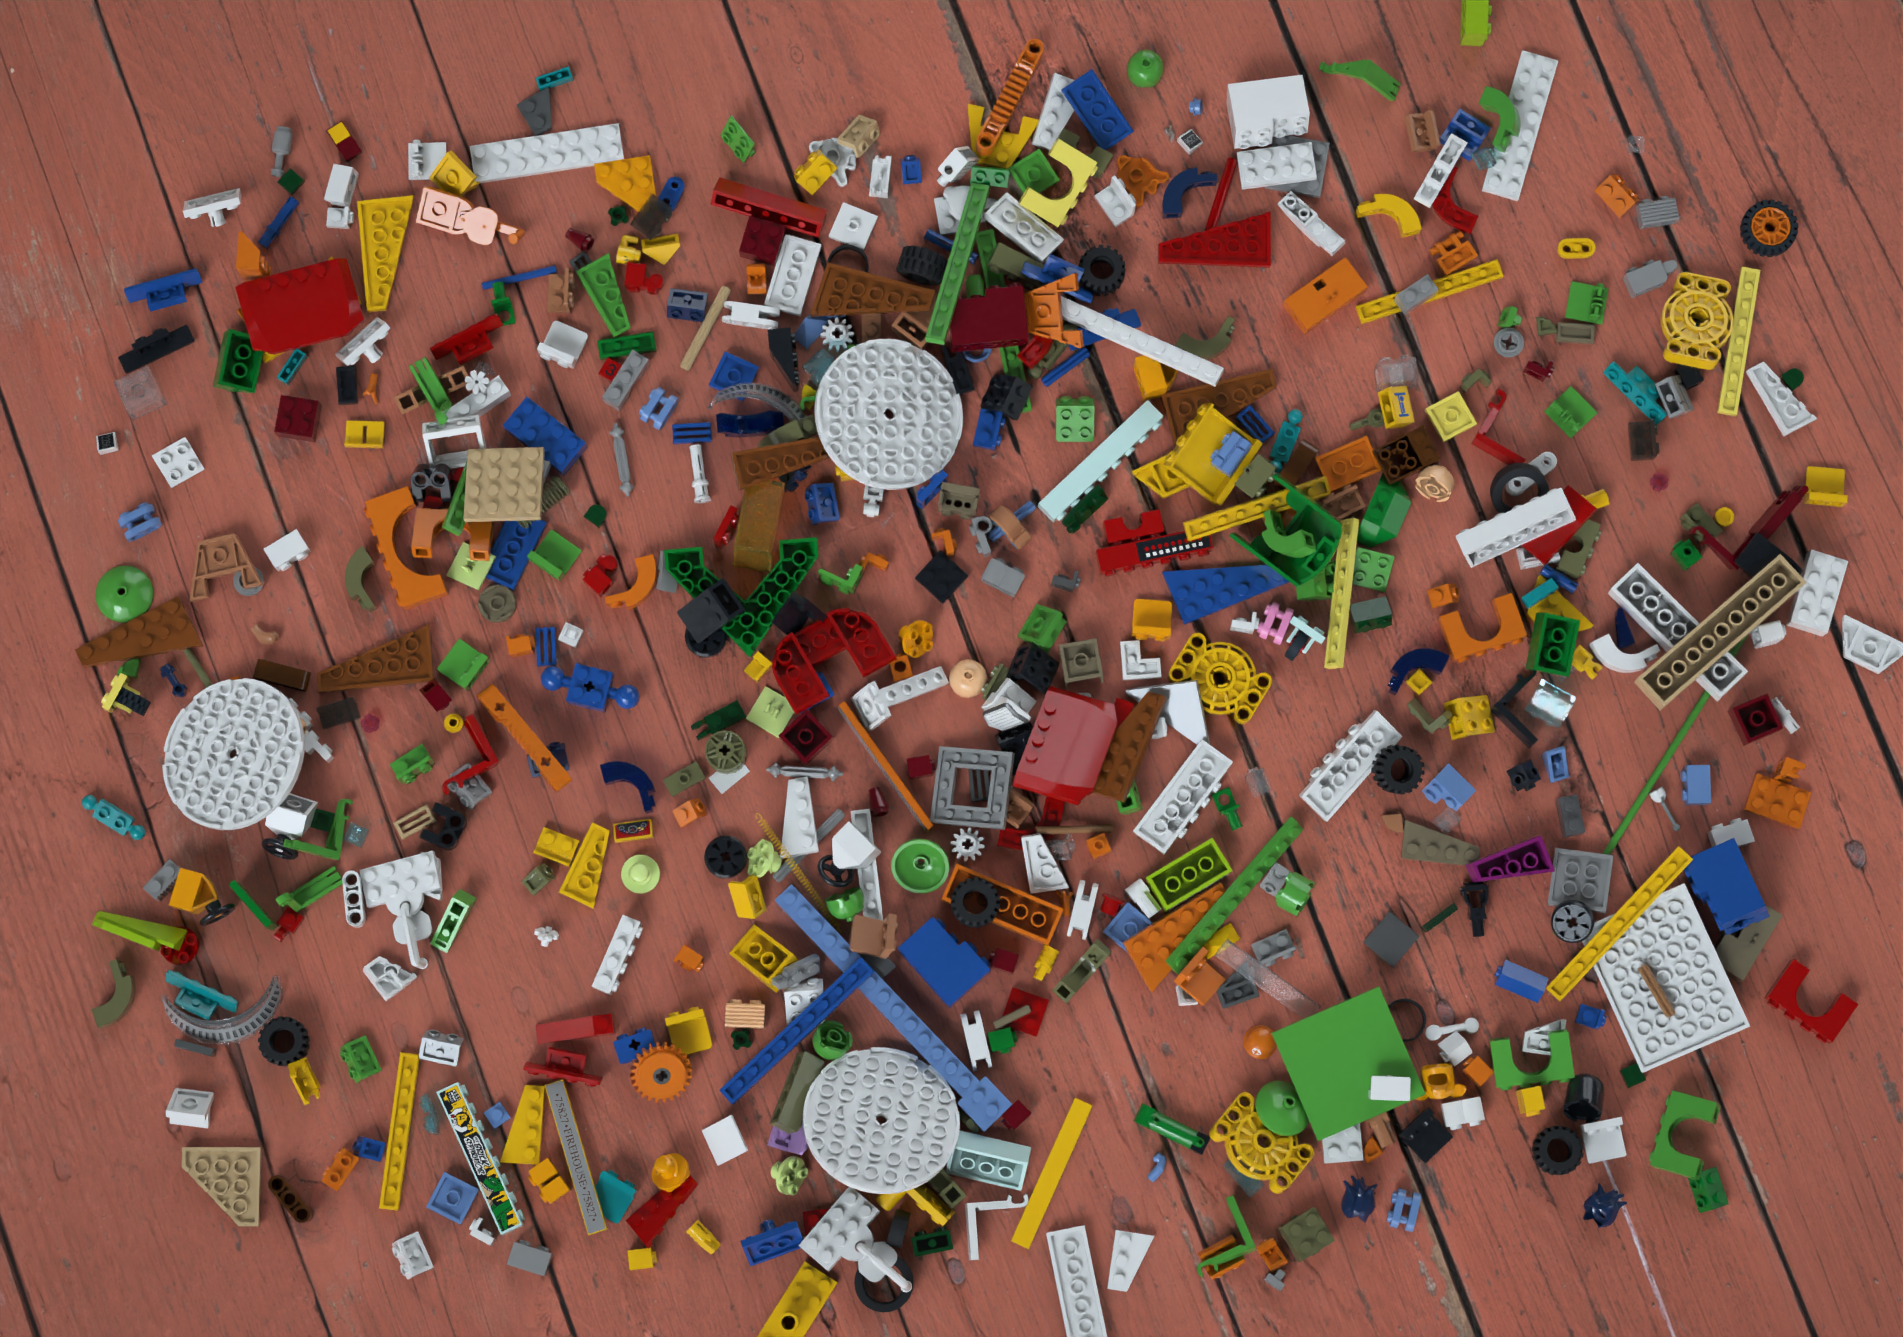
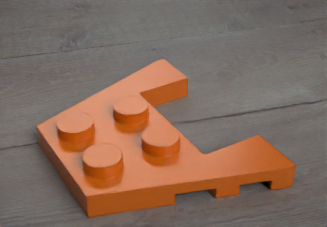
M1077 273L1024 294L1029 333L1058 340L1061 343L1070 344L1076 348L1084 347L1082 330H1064L1060 292L1079 290Z

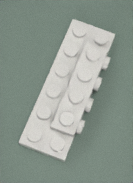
M1376 710L1362 724H1354L1349 728V735L1336 743V749L1333 753H1328L1324 756V763L1320 768L1316 767L1311 771L1310 783L1299 794L1326 822L1371 773V768L1375 767L1372 762L1377 760L1375 755L1377 753L1381 754L1380 750L1382 748H1387L1389 745L1395 746L1403 737Z
M1201 740L1133 832L1165 855L1178 837L1182 839L1187 833L1188 829H1186V826L1189 822L1193 824L1199 816L1198 810L1208 805L1211 800L1209 798L1212 792L1216 793L1222 786L1220 781L1233 764V761L1204 740Z

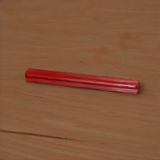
M1227 158L1204 231L1217 227L1237 165V160L1234 158Z

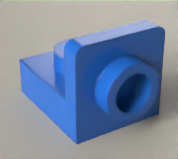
M906 155L904 159H900L903 184L922 183L919 157Z
M1580 1004L1574 1023L1598 1030L1600 1026H1604L1607 1016L1604 1015L1605 1010L1603 1009L1599 1010Z
M358 1136L353 1144V1154L381 1162L386 1143Z

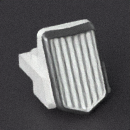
M1006 678L996 693L992 692L981 708L984 709L982 715L988 726L1006 731L1029 722L1031 716L1028 713L1037 701L1011 679Z

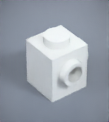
M1457 1031L1438 1044L1442 1051L1439 1053L1446 1063L1449 1061L1454 1067L1473 1053L1467 1041Z

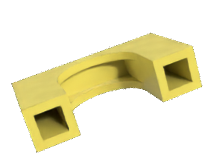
M1057 138L1048 155L1070 169L1072 174L1070 190L1064 196L1052 199L1027 187L1018 203L1056 227H1059L1060 224L1063 225L1067 220L1068 215L1066 214L1068 210L1075 207L1078 201L1076 197L1079 192L1083 193L1086 189L1088 177L1093 176L1097 171L1098 167L1096 164L1098 162Z

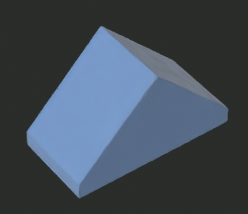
M1564 746L1545 751L1541 755L1551 783L1569 778Z

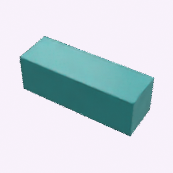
M568 66L536 77L539 90L542 91L547 87L550 89L571 82L573 77Z
M295 349L278 374V380L289 386L307 359V354L299 349Z
M1550 578L1523 596L1521 600L1527 609H1530L1557 591L1559 587Z

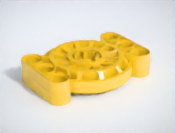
M1682 272L1677 276L1673 284L1675 293L1668 298L1661 312V328L1666 339L1669 341L1663 351V357L1671 363L1712 370L1717 366L1721 358L1719 349L1725 345L1733 329V314L1728 303L1725 301L1731 290V285L1723 279ZM1692 318L1699 319L1701 324L1697 327L1696 322Z
M1194 633L1190 636L1168 674V679L1171 683L1198 680L1202 704L1209 707L1208 709L1203 706L1204 712L1214 715H1227L1234 712V719L1238 724H1246L1250 721L1272 684V678L1268 673L1263 672L1256 675L1253 661L1241 648L1225 642H1215L1206 645V638L1201 633ZM1198 638L1202 641V645L1195 647L1192 644V640ZM1222 646V647H1227V649H1226V648H1215V647ZM1185 654L1190 655L1192 662L1185 663L1182 660V656ZM1244 658H1245V659L1247 660V662L1249 663L1250 668H1248V665H1247L1246 661L1244 660ZM1176 670L1180 671L1182 673V678L1175 679L1172 676V672ZM1223 673L1227 678V682L1217 686L1215 685L1213 675ZM1265 678L1268 685L1265 687L1260 686L1258 679ZM1248 695H1256L1258 701L1251 703L1248 700ZM1213 709H1225V711H1216ZM1240 710L1246 711L1248 718L1241 719L1238 716V712Z
M1248 1092L1239 1094L1209 1130V1136L1213 1141H1225L1227 1156L1239 1172L1255 1180H1269V1188L1276 1194L1285 1191L1314 1156V1150L1309 1144L1298 1145L1297 1134L1282 1136L1265 1127L1257 1115L1254 1098ZM1240 1100L1246 1103V1107L1240 1104ZM1228 1114H1232L1235 1121L1231 1120ZM1217 1128L1222 1129L1224 1134H1220ZM1257 1138H1267L1264 1141L1266 1144V1148H1263L1258 1144ZM1300 1151L1304 1152L1306 1158L1300 1155ZM1288 1165H1291L1295 1172L1290 1171ZM1277 1179L1283 1182V1186L1278 1184Z

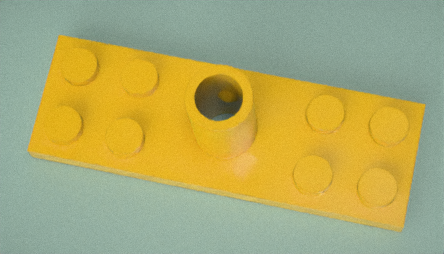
M925 1184L908 1191L879 1194L876 1197V1201L882 1208L891 1211L902 1197L908 1193L921 1210H926L931 1215V1219L942 1226L955 1214V1211Z
M804 1262L757 1337H804L838 1282L807 1262ZM785 1317H793L795 1319L792 1329L785 1328L783 1323Z

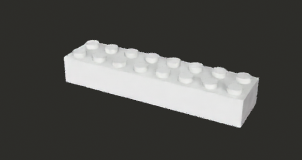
M1639 563L1625 574L1608 592L1666 652L1700 624ZM1728 652L1696 681L1718 702L1748 671Z

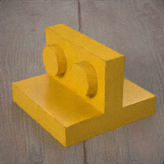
M452 151L445 154L429 177L440 190L461 197L466 192L477 188L480 182L475 181L477 176Z

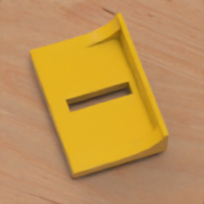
M346 421L344 446L351 448H384L385 422ZM364 426L367 427L366 443H363Z

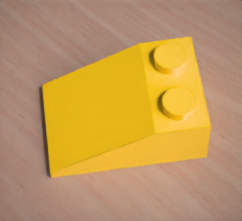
M755 924L729 953L776 993L779 989L772 985V978L782 974L784 967L799 961L793 953Z

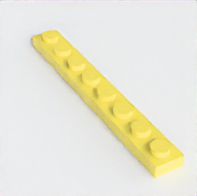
M1740 268L1733 311V329L1729 337L1717 409L1719 414L1737 416L1761 271L1758 269Z
M1356 518L1340 520V523L1343 524V529L1336 555L1334 592H1332L1324 668L1327 669L1343 668L1359 527V519Z

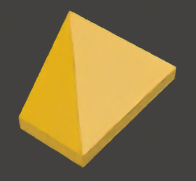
M678 234L641 240L643 253L663 265L668 262L680 247Z
M1229 923L1216 931L1202 946L1209 951L1206 954V958L1213 957L1241 939L1232 924Z

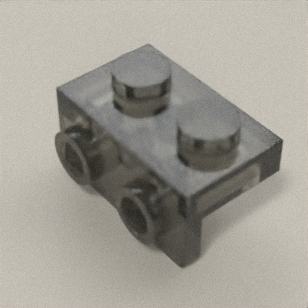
M651 194L630 225L646 235L649 240L653 237L656 238L661 231V225L664 222H668L671 218L672 208L663 200Z
M1649 419V421L1629 422L1628 434L1631 461L1654 460L1660 452L1659 443H1656L1655 435H1658L1657 424H1654V419Z

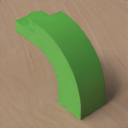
M1485 86L1479 104L1485 111L1500 115V125L1492 144L1498 151L1505 153L1506 148L1511 143V135L1519 136L1521 128L1520 115L1515 105L1503 92Z
M1270 509L1264 512L1267 530L1262 532V536L1272 550L1293 558L1305 557L1317 551L1313 534L1299 530L1287 536L1281 514Z

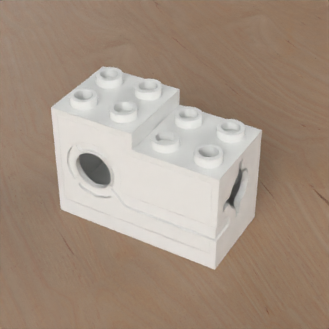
M1303 75L1228 84L1226 105L1234 149H1246L1252 146L1263 147L1272 144V137L1282 138L1287 135L1308 133L1310 112Z

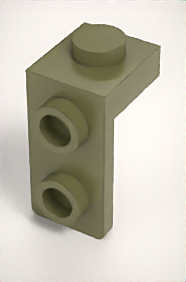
M1416 698L1407 703L1411 714L1416 716L1421 721L1423 728L1431 734L1439 727L1443 730L1451 723L1449 719L1453 714L1449 709L1434 720Z

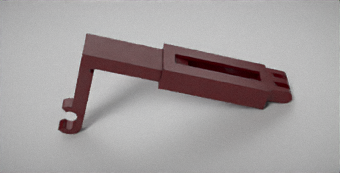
M1796 485L1791 491L1784 490L1749 530L1748 533L1750 535L1733 555L1702 526H1693L1689 530V534H1695L1698 530L1703 535L1700 545L1707 544L1730 570H1738L1739 567L1734 561L1755 533H1760L1768 540L1801 502L1809 488L1808 486Z

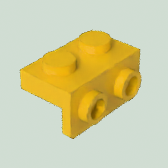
M820 149L816 152L813 151L808 156V161L804 165H800L794 172L796 182L811 195L838 168Z

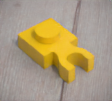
M1580 644L1575 647L1572 665L1580 672L1585 670L1588 677L1594 679L1597 674L1593 669L1598 672L1603 668L1600 664L1592 661L1593 656Z

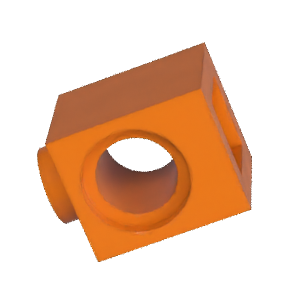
M903 653L895 654L897 660L889 664L894 684L913 677L908 656L903 655ZM898 663H903L906 666L903 672L895 670V666Z
M1104 833L1085 842L1092 860L1111 853V848Z
M1470 1056L1463 1063L1465 1067L1462 1071L1478 1087L1494 1073L1479 1056L1474 1058Z

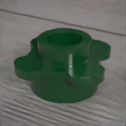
M621 205L620 207L608 210V214L611 216V225L617 226L619 223H628L629 218L626 216L625 206Z
M748 1029L731 1033L735 1050H739L741 1047H751L752 1042L749 1040L750 1032Z

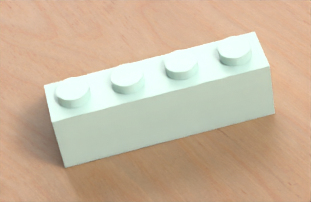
M959 1130L956 1147L947 1163L945 1172L1021 1191L1031 1147Z

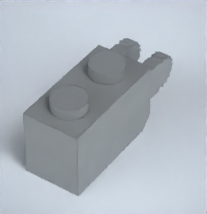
M1650 260L1644 263L1641 268L1633 267L1628 269L1622 279L1631 299L1662 287L1668 276L1676 270L1678 266L1676 261L1670 260L1661 263V260L1656 262Z

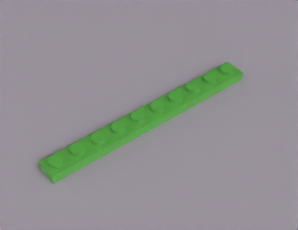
M971 182L926 333V342L945 345L990 192V185Z
M994 230L980 231L977 233L976 243L986 289L993 285H999L1000 288L1006 287L1003 274H996L990 270V267L986 266L997 245ZM1019 347L999 348L1004 374L1017 376L1026 382L1022 362L1017 357L1020 353ZM1029 396L1021 413L1032 411Z
M1289 817L1165 960L1174 972L1179 974L1186 967L1189 961L1199 952L1208 939L1211 938L1215 931L1303 831L1294 818Z

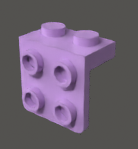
M803 1125L799 1131L791 1134L773 1126L767 1145L803 1155L808 1147Z

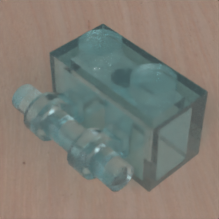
M1542 679L1530 700V703L1535 705V707L1528 704L1525 711L1531 713L1530 716L1538 717L1544 720L1547 725H1553L1559 729L1562 724L1560 720H1565L1576 697Z

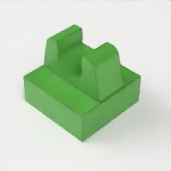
M1513 306L1503 308L1497 326L1507 328L1520 325L1522 317L1516 314L1518 309Z

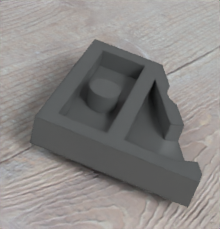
M548 87L517 104L518 109L535 136L542 135L552 129L550 90Z
M1247 961L1216 991L1222 1010L1259 997Z

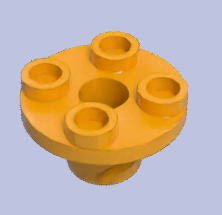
M917 620L909 625H904L900 629L898 637L902 642L905 654L917 658L932 649V624L924 620Z
M676 1153L659 1156L655 1160L652 1169V1181L659 1189L672 1192L690 1176L688 1162L682 1155Z

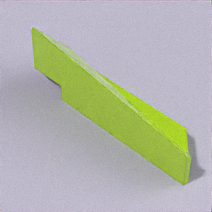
M103 911L96 913L92 923L93 926L156 951L160 950L162 944L179 951L187 934L186 929Z

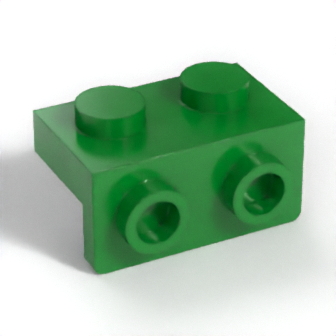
M972 166L970 184L972 182L1008 188L1009 169Z
M1717 1167L1702 1171L1699 1181L1688 1178L1700 1213L1729 1204Z

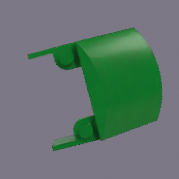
M1274 474L1272 478L1290 490L1287 493L1286 502L1297 512L1285 528L1286 535H1292L1299 530L1313 534L1317 551L1305 557L1293 558L1272 550L1266 544L1262 535L1256 536L1251 543L1236 532L1231 533L1229 536L1294 586H1299L1317 576L1330 562L1340 543L1343 524L1313 498L1306 495L1280 474Z

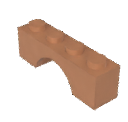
M461 365L437 377L446 393L466 386L465 377L468 374L464 365ZM419 385L394 396L401 414L429 402Z

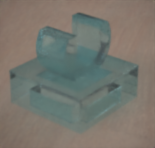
M1488 147L1475 150L1471 154L1479 170L1494 167L1497 163L1494 158L1496 152L1493 147L1490 150Z
M351 822L343 840L362 848L369 830Z

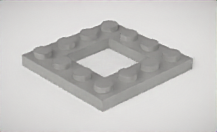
M939 746L930 821L934 824L1005 830L1015 753ZM957 768L992 771L987 808L953 805Z

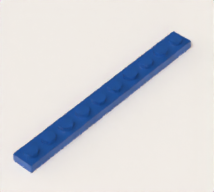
M860 957L720 1089V1092L727 1100L734 1105L875 973L871 966Z

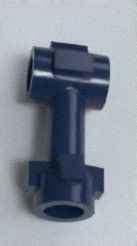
M170 664L162 666L160 674L163 678L167 677L173 686V695L184 698L188 688L177 680L173 673L176 671L175 668Z

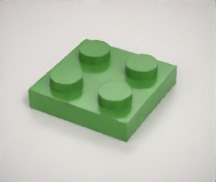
M1040 148L1008 168L1009 173L1022 193L1025 192L1027 187L1041 193L1059 182L1058 176Z

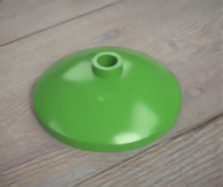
M118 566L107 571L99 580L95 594L96 602L106 617L116 622L127 623L150 609L154 590L150 579L144 572L132 566ZM121 589H125L123 595H119Z
M912 839L897 848L892 857L891 870L897 883L904 889L914 893H928L938 889L947 879L949 859L945 851L935 842L927 839ZM918 859H924L925 862L921 863Z
M1272 1081L1259 1090L1255 1100L1257 1115L1265 1127L1282 1136H1293L1306 1128L1309 1120L1294 1085L1284 1081Z

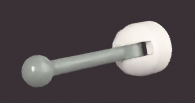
M1660 787L1649 793L1654 802L1661 803L1673 824V830L1679 831L1680 825L1676 824L1664 802L1666 799L1664 788Z

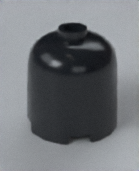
M1587 1073L1578 1074L1575 1078H1571L1567 1086L1563 1105L1564 1114L1567 1118L1577 1122V1119L1586 1120V1123L1600 1120L1604 1102V1085L1601 1080Z

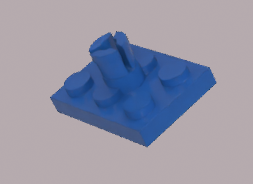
M766 1220L763 1224L759 1225L761 1234L749 1236L741 1240L750 1266H754L800 1249L799 1244L804 1239L797 1221L787 1222L776 1228L773 1220Z

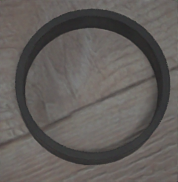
M839 246L828 257L827 262L830 263L833 256L840 251H856L864 258L866 262L865 272L868 273L869 264L867 256L856 246Z
M1398 999L1389 1004L1388 1008L1397 1002L1404 1001L1414 1004L1422 1014L1423 1024L1420 1032L1413 1038L1402 1039L1403 1042H1409L1418 1038L1424 1031L1426 1014L1421 1005L1414 1000Z

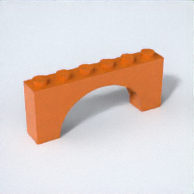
M406 486L365 501L366 507L363 509L367 519L371 518L373 525H370L373 536L377 535L379 540L376 545L379 553L384 554L385 560L382 562L386 572L390 571L392 578H389L392 589L396 588L398 595L395 598L398 606H402L406 611L447 596L448 592L440 574L425 576L414 573L401 563L395 549L396 528L402 517L408 511L416 508L410 488Z

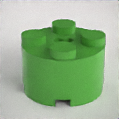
M1289 872L1285 879V888L1279 889L1275 902L1278 907L1298 917L1299 912H1302L1312 894L1310 893L1311 888L1314 889L1316 883L1297 872Z

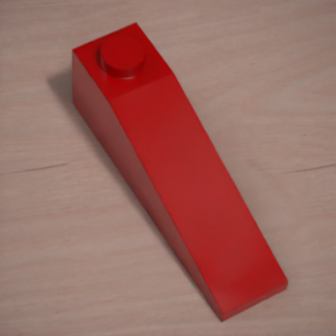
M613 1014L595 1015L536 1025L538 1045L615 1034Z

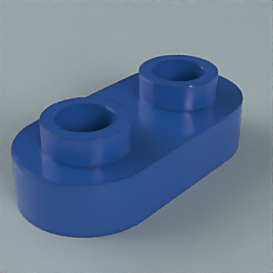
M671 177L667 180L657 200L658 208L661 212L671 213L678 205L685 190V185L681 178ZM677 183L678 187L672 188V184ZM665 200L670 201L668 205L663 204Z

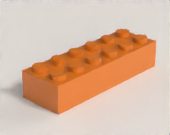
M956 863L941 898L942 902L951 905L952 894L959 883L964 882L968 878H983L993 884L1000 898L999 911L991 923L1049 946L1064 910L1063 908ZM970 892L964 899V907L971 914H980L987 906L986 897L980 892Z

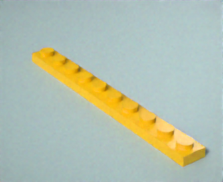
M1678 846L1546 989L1556 999L1561 1001L1693 859Z

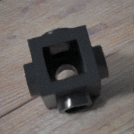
M1531 759L1506 771L1517 792L1522 789L1528 791L1536 787L1535 783L1541 780L1538 770L1534 767Z

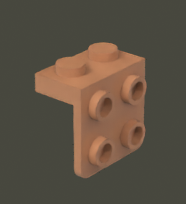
M889 913L884 921L855 915L852 918L850 950L886 959L896 949L897 940L894 939L898 930L897 915Z

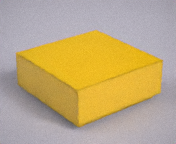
M1419 668L1405 683L1419 696L1433 682Z

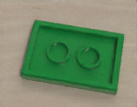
M236 880L229 883L231 889L266 928L274 931L278 927L241 883Z

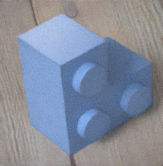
M1448 763L1422 792L1434 804L1442 798L1448 807L1457 811L1476 792V789Z

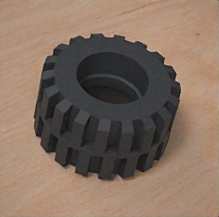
M1099 245V248L1093 246L1090 251L1087 249L1079 262V267L1084 269L1079 282L1083 284L1082 287L1096 293V296H1100V294L1108 296L1109 292L1113 294L1117 288H1120L1124 280L1126 269L1123 256L1121 254L1118 255V250H1111V246L1108 245L1107 248ZM1098 262H1104L1112 268L1113 273L1109 278L1098 279L1092 275L1090 271L1091 266Z
M906 246L902 249L896 270L900 275L911 281L935 286L942 283L948 261L941 254L919 246Z
M1389 745L1387 748L1380 750L1381 754L1377 753L1375 755L1377 760H1373L1372 764L1375 767L1371 768V772L1375 773L1373 779L1378 781L1377 785L1382 790L1402 795L1405 792H1413L1412 788L1417 789L1419 787L1417 783H1421L1423 780L1420 777L1421 774L1424 775L1425 773L1422 770V767L1425 766L1424 762H1420L1422 758L1416 754L1415 750L1400 745ZM1401 758L1405 764V773L1402 778L1395 781L1391 776V766L1394 761Z
M968 878L964 882L959 883L954 889L951 897V910L957 921L959 920L962 925L970 928H981V926H986L993 921L999 911L1000 898L998 891L993 887L992 883L987 882L983 878ZM970 892H980L986 897L987 906L982 913L971 914L965 909L964 899Z
M280 1016L264 1024V1029L259 1032L261 1035L258 1038L260 1043L258 1047L262 1052V1056L267 1061L286 1067L288 1064L300 1060L307 1055L306 1051L310 1048V1045H308L310 1037L302 1023L290 1017ZM282 1030L292 1032L295 1038L294 1046L286 1053H280L274 1047V1038Z
M1559 1125L1552 1126L1537 1134V1138L1533 1141L1532 1152L1534 1156L1532 1157L1533 1160H1536L1537 1167H1540L1543 1172H1547L1550 1175H1564L1574 1171L1580 1165V1160L1584 1156L1582 1153L1584 1146L1581 1145V1138L1577 1136L1575 1131L1570 1130L1571 1128ZM1553 1139H1561L1568 1147L1567 1158L1562 1162H1554L1547 1153L1548 1144Z

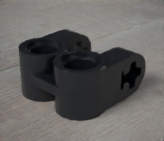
M441 463L435 467H430L427 464H419L415 467L411 476L414 502H424L425 488L428 486L440 489L442 502L452 501L454 488L452 471L448 465Z
M435 802L431 811L446 818V822L438 835L422 829L419 838L445 850H453L458 846L462 832L467 826V820L461 813ZM457 817L460 818L461 824L458 827H453L452 820ZM447 835H452V843L448 845L444 844V837Z

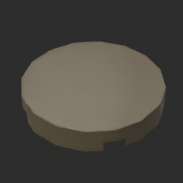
M494 584L481 592L478 608L486 620L493 623H501L513 616L517 601L513 592L508 587Z

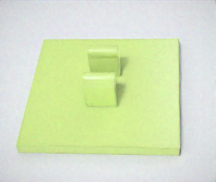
M463 542L446 576L480 590L496 556L490 554V561L470 560L469 544Z
M765 686L746 719L779 738L778 735L784 731L794 711L784 696Z

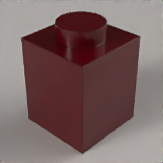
M434 678L419 690L437 712L447 708L449 702L452 701Z
M929 755L907 759L910 780L933 776L932 771L936 770L934 759L930 760Z
M997 948L996 952H991L988 962L992 963L990 968L1013 975L1019 955Z
M1018 1099L1001 1115L1003 1118L1001 1122L1008 1130L1010 1128L1015 1130L1032 1113Z

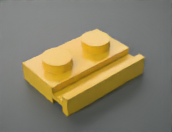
M543 827L533 853L570 867L580 841Z

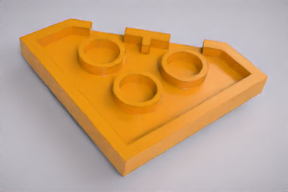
M650 155L594 164L598 185L607 189L639 214L659 211Z

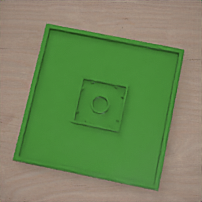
M1379 986L1271 1032L1318 1141L1409 1102L1369 1099L1368 1090L1371 1089V1076L1391 1075L1410 1077V1101L1425 1095V1091Z

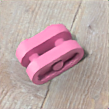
M1272 602V605H1267L1264 615H1267L1265 622H1260L1257 632L1260 633L1259 637L1266 639L1268 634L1274 636L1273 643L1280 645L1294 610L1287 607L1285 612L1278 610L1280 604ZM1275 617L1282 619L1278 630L1271 627Z

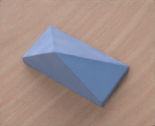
M807 316L795 332L796 341L807 350L820 334L824 332L822 326L828 327V320L830 319L826 316Z

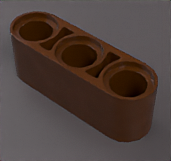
M1303 439L1280 475L1295 486L1318 453L1319 448ZM1276 480L1273 483L1282 490L1286 489V487H1284Z
M262 659L257 660L253 674L254 679L304 692L307 691L311 672Z
M275 1175L271 1177L268 1181L270 1191L294 1220L299 1223L310 1222L313 1218V1211L284 1176ZM277 1179H281L283 1182V1186L279 1190H276L274 1187V1182ZM289 1194L295 1196V1202L292 1205L286 1202ZM301 1209H306L308 1212V1216L304 1220L299 1218V1211Z

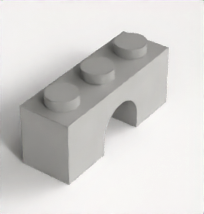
M632 350L602 396L604 403L620 412L630 397L629 394L633 385L638 379L641 380L650 366L649 359Z

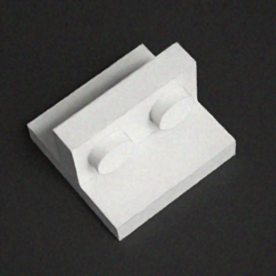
M175 1088L166 1109V1117H170V1124L209 1128L210 1107L214 1100V1093Z

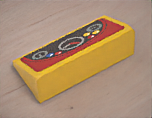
M651 819L613 824L615 843L654 838Z

